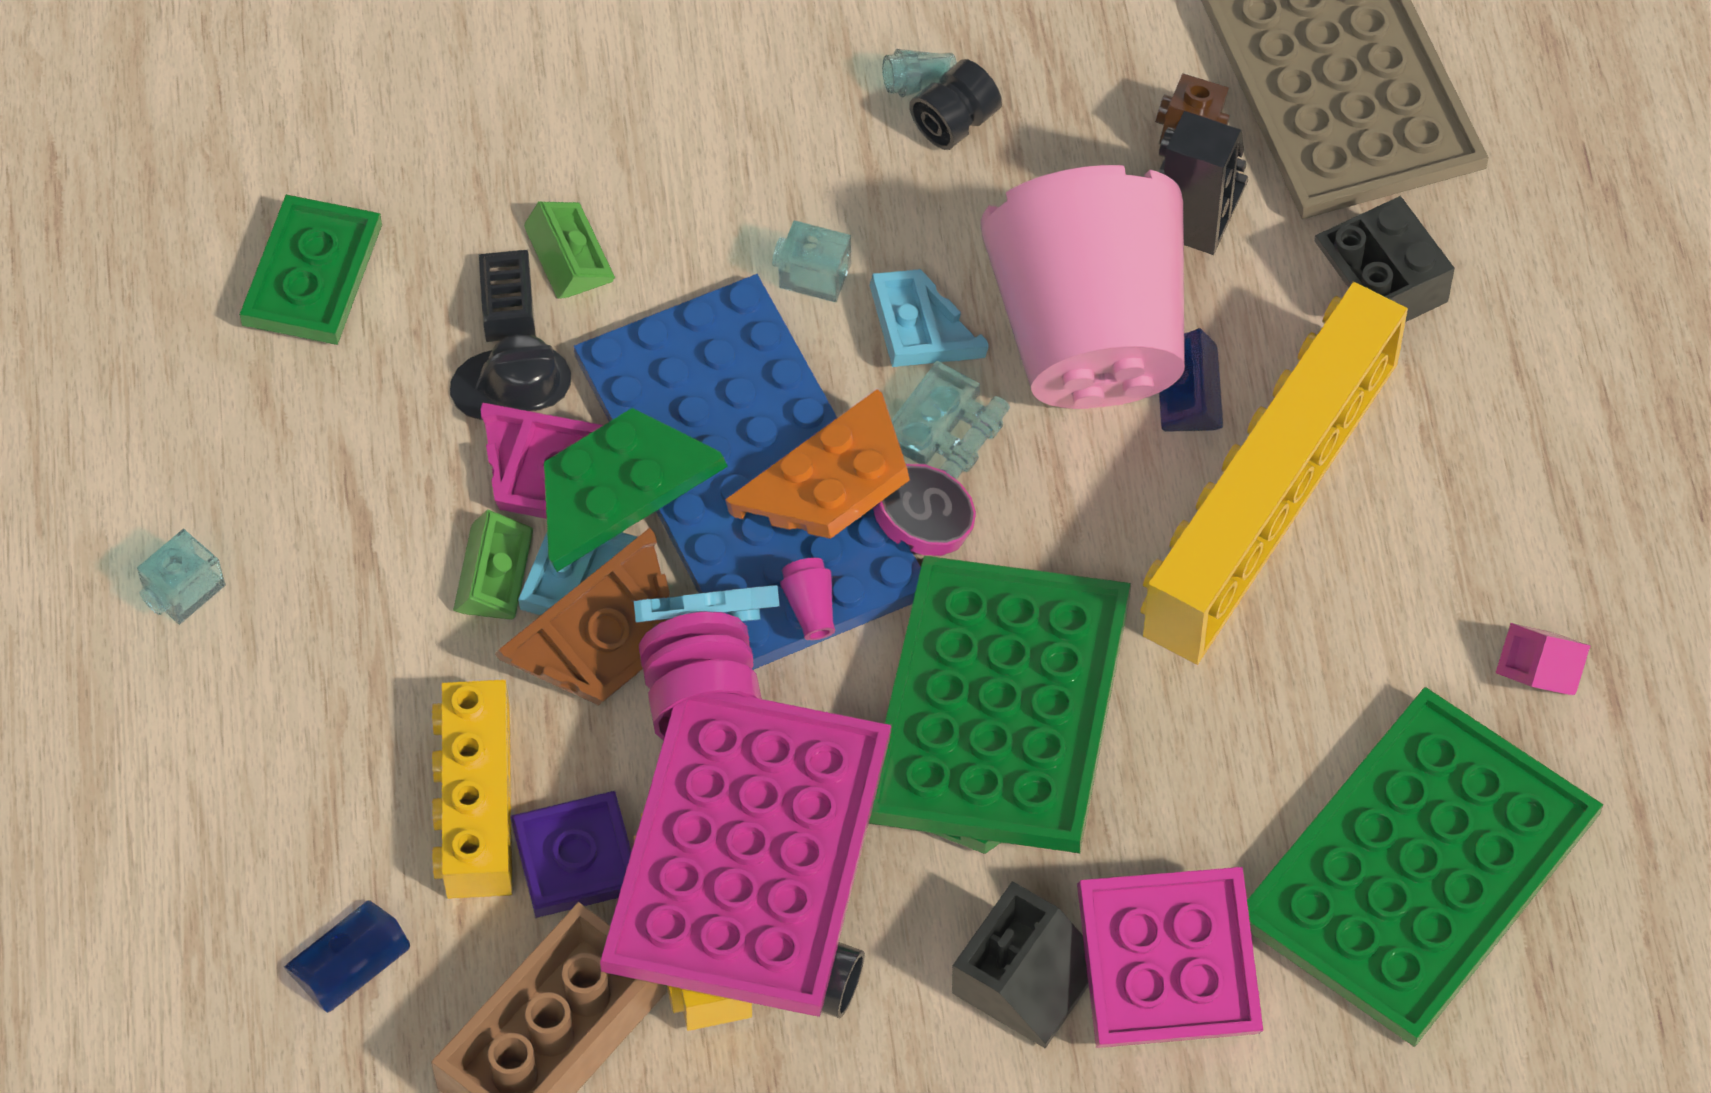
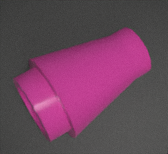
M805 558L786 565L782 569L784 579L780 582V585L802 627L804 638L806 640H819L835 633L831 570L825 568L823 560L820 558Z

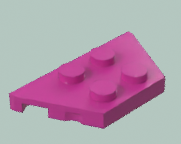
M482 403L480 410L487 434L488 444H486L488 462L492 467L493 473L491 479L493 494L499 510L547 519L544 462L603 425Z

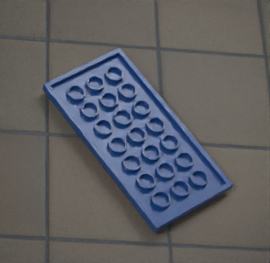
M758 274L574 345L575 358L609 422L627 410L634 408L720 451L728 467L663 506L656 513L699 594L777 585L780 606L759 609L760 619L742 621L747 626L749 644L752 649V670L913 604L921 567L908 544L902 540L897 544L885 534L876 521L873 508L831 539L808 534L803 529L789 530L771 526L767 516L746 512L743 519L729 514L725 499L837 419L835 412ZM805 558H820L823 560L825 568L831 570L835 633L819 640H806L804 638L802 627L780 585V582L784 579L782 569L792 562Z

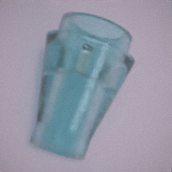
M896 49L894 54L885 55L883 58L882 73L886 90L889 94L898 93L900 97L920 92L931 83H939V78L942 74L957 63L956 58L952 52L933 53Z

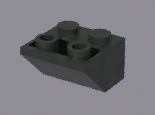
M1401 196L1315 235V243L1348 288L1354 281L1408 308L1405 322L1435 309L1449 300L1455 268Z
M1013 881L952 965V994L1045 1049L1089 986L1083 935L1058 907Z

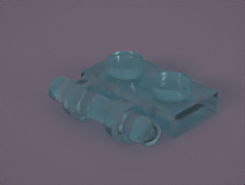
M936 361L891 421L904 456L918 464L927 465L934 454L938 453L946 458L940 470L945 471L957 480L962 472H969L978 461L979 456L977 452L985 441L995 438L1003 427L1002 419L1009 411L1010 406L1003 398L994 396L986 407L976 402L975 400L980 395V383ZM960 420L971 426L962 439L950 434Z

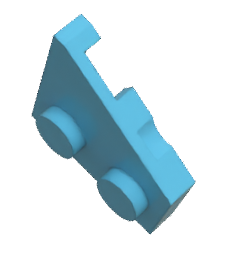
M921 269L872 274L869 286L892 367L986 357L989 348L987 340L982 334L977 337L973 336L960 322L961 312L949 299L944 298L938 293L936 285Z
M777 585L634 601L636 622L672 619L679 615L696 612H728L729 615L738 617L741 621L760 619L759 609L780 606Z

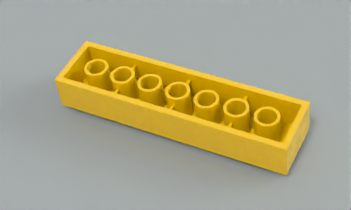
M1354 281L1342 298L1335 296L1331 300L1322 320L1324 325L1319 333L1310 332L1299 350L1297 359L1300 361L1294 370L1285 369L1277 380L1272 394L1275 397L1268 408L1260 406L1249 423L1247 429L1249 436L1243 445L1234 444L1229 450L1222 464L1221 471L1224 473L1216 484L1210 481L1205 485L1196 503L1195 508L1198 511L1190 522L1182 520L1176 528L1169 544L1171 551L1164 561L1157 558L1150 566L1143 581V587L1147 588V595L1140 609V613L1145 615L1143 637L1196 665L1199 664L1398 365L1408 308Z

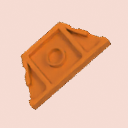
M876 389L725 499L729 514L743 519L746 512L767 516L771 526L789 530L803 529L808 534L831 539L910 481L907 466L882 392Z

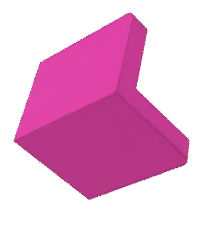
M1510 623L1496 674L1531 687L1575 695L1591 645L1554 632Z

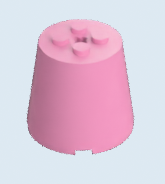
M1122 165L1074 168L1047 174L1024 182L1006 192L1007 202L1000 207L988 206L981 218L982 238L1028 382L1035 398L1051 406L1069 409L1123 405L1155 395L1173 385L1182 376L1185 366L1183 199L1181 190L1174 180L1153 170L1146 172L1144 177L1126 175L1125 168Z

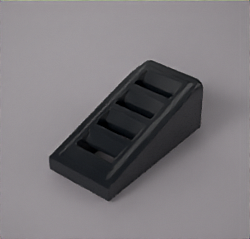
M528 249L479 254L482 315L486 342L501 341L505 337L514 334H530L536 337ZM519 266V269L490 272V268ZM520 278V282L491 285V281ZM521 292V296L501 298L492 297V295ZM522 306V309L494 312V308Z

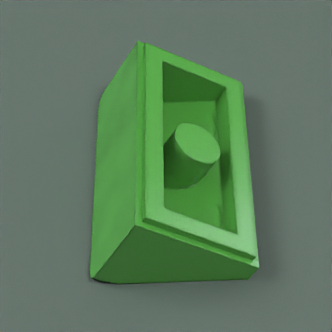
M538 201L527 218L524 227L558 299L569 298L613 282L615 276L580 202Z
M488 509L473 522L470 528L453 611L466 615L509 620L515 618L533 533L532 527Z

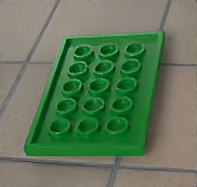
M924 555L885 724L891 725V735L869 824L1080 854L1128 611L1131 583Z
M1424 687L1247 899L1251 934L1410 1045L1416 1047L1601 814L1604 804L1444 698Z

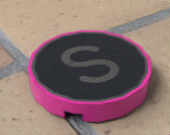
M906 464L910 481L873 507L877 523L890 539L897 544L902 540L906 544L912 545L911 551L915 553L943 556L958 550L974 527L976 511L972 497L959 481L945 471L925 464Z

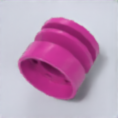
M696 612L679 615L659 623L648 631L639 643L645 685L650 689L648 698L654 732L663 741L673 707L681 702L713 693H734L762 699L757 674L752 670L753 654L749 644L747 626L738 617L723 612Z

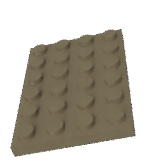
M1201 0L1301 219L1487 168L1489 157L1411 0Z

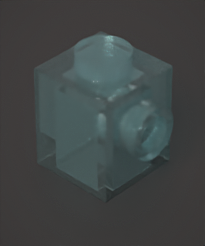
M794 220L787 238L780 237L778 239L773 254L772 265L778 267L779 288L836 303L851 266V235Z
M184 528L137 567L143 587L139 593L143 601L154 613L161 615L165 612L179 625L226 586L219 559Z

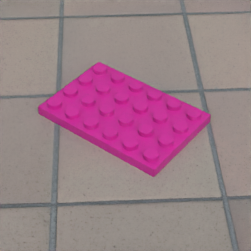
M713 693L697 696L674 706L600 960L601 972L820 1017L890 740L891 725L734 693Z

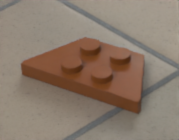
M648 528L498 649L495 653L496 657L502 662L598 706L643 670L639 643L648 631L659 623L669 620L636 622L634 601L669 598L670 595L666 575L661 574L654 547L657 540L651 528Z

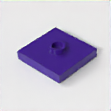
M615 790L510 816L535 918L571 910L578 902L583 906H588L619 898L632 851Z

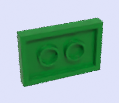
M286 194L239 315L242 326L338 345L382 227L381 214Z

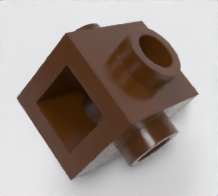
M1182 73L1173 97L1164 94L1155 121L1163 125L1159 145H1161L1168 127L1176 129L1184 111L1228 125L1230 115L1223 113V108L1229 87Z

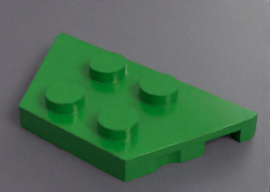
M631 408L544 462L548 557L557 572L728 467L721 452Z

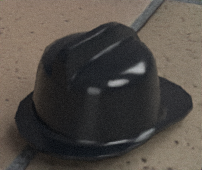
M514 334L502 339L494 346L493 350L468 358L458 367L451 380L450 396L457 409L466 416L483 420L480 410L482 403L525 411H537L554 406L565 397L571 386V370L566 360L551 345H547L540 338L530 334Z

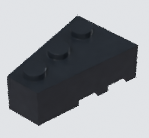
M1187 111L1183 112L1176 129L1168 127L1163 136L1159 156L1165 159L1161 164L1159 173L1174 180L1181 190L1183 199L1184 245L1214 255L1248 183V176L1238 172L1244 173L1246 168V161L1238 158H1242L1244 152L1242 130Z

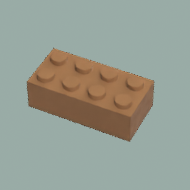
M578 902L431 1061L437 1089L442 1093H577L666 994V985L601 972L600 960L610 925Z

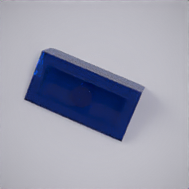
M1201 328L1184 333L1185 366L1182 376L1173 385L1159 392L1161 429L1165 432L1213 431L1223 428L1218 348L1216 343Z
M367 900L289 961L284 968L313 1001L328 1013L407 952L410 948V942L396 918L372 901Z

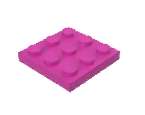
M1243 867L1080 880L1077 883L1096 1048L1255 1035L1264 1031Z

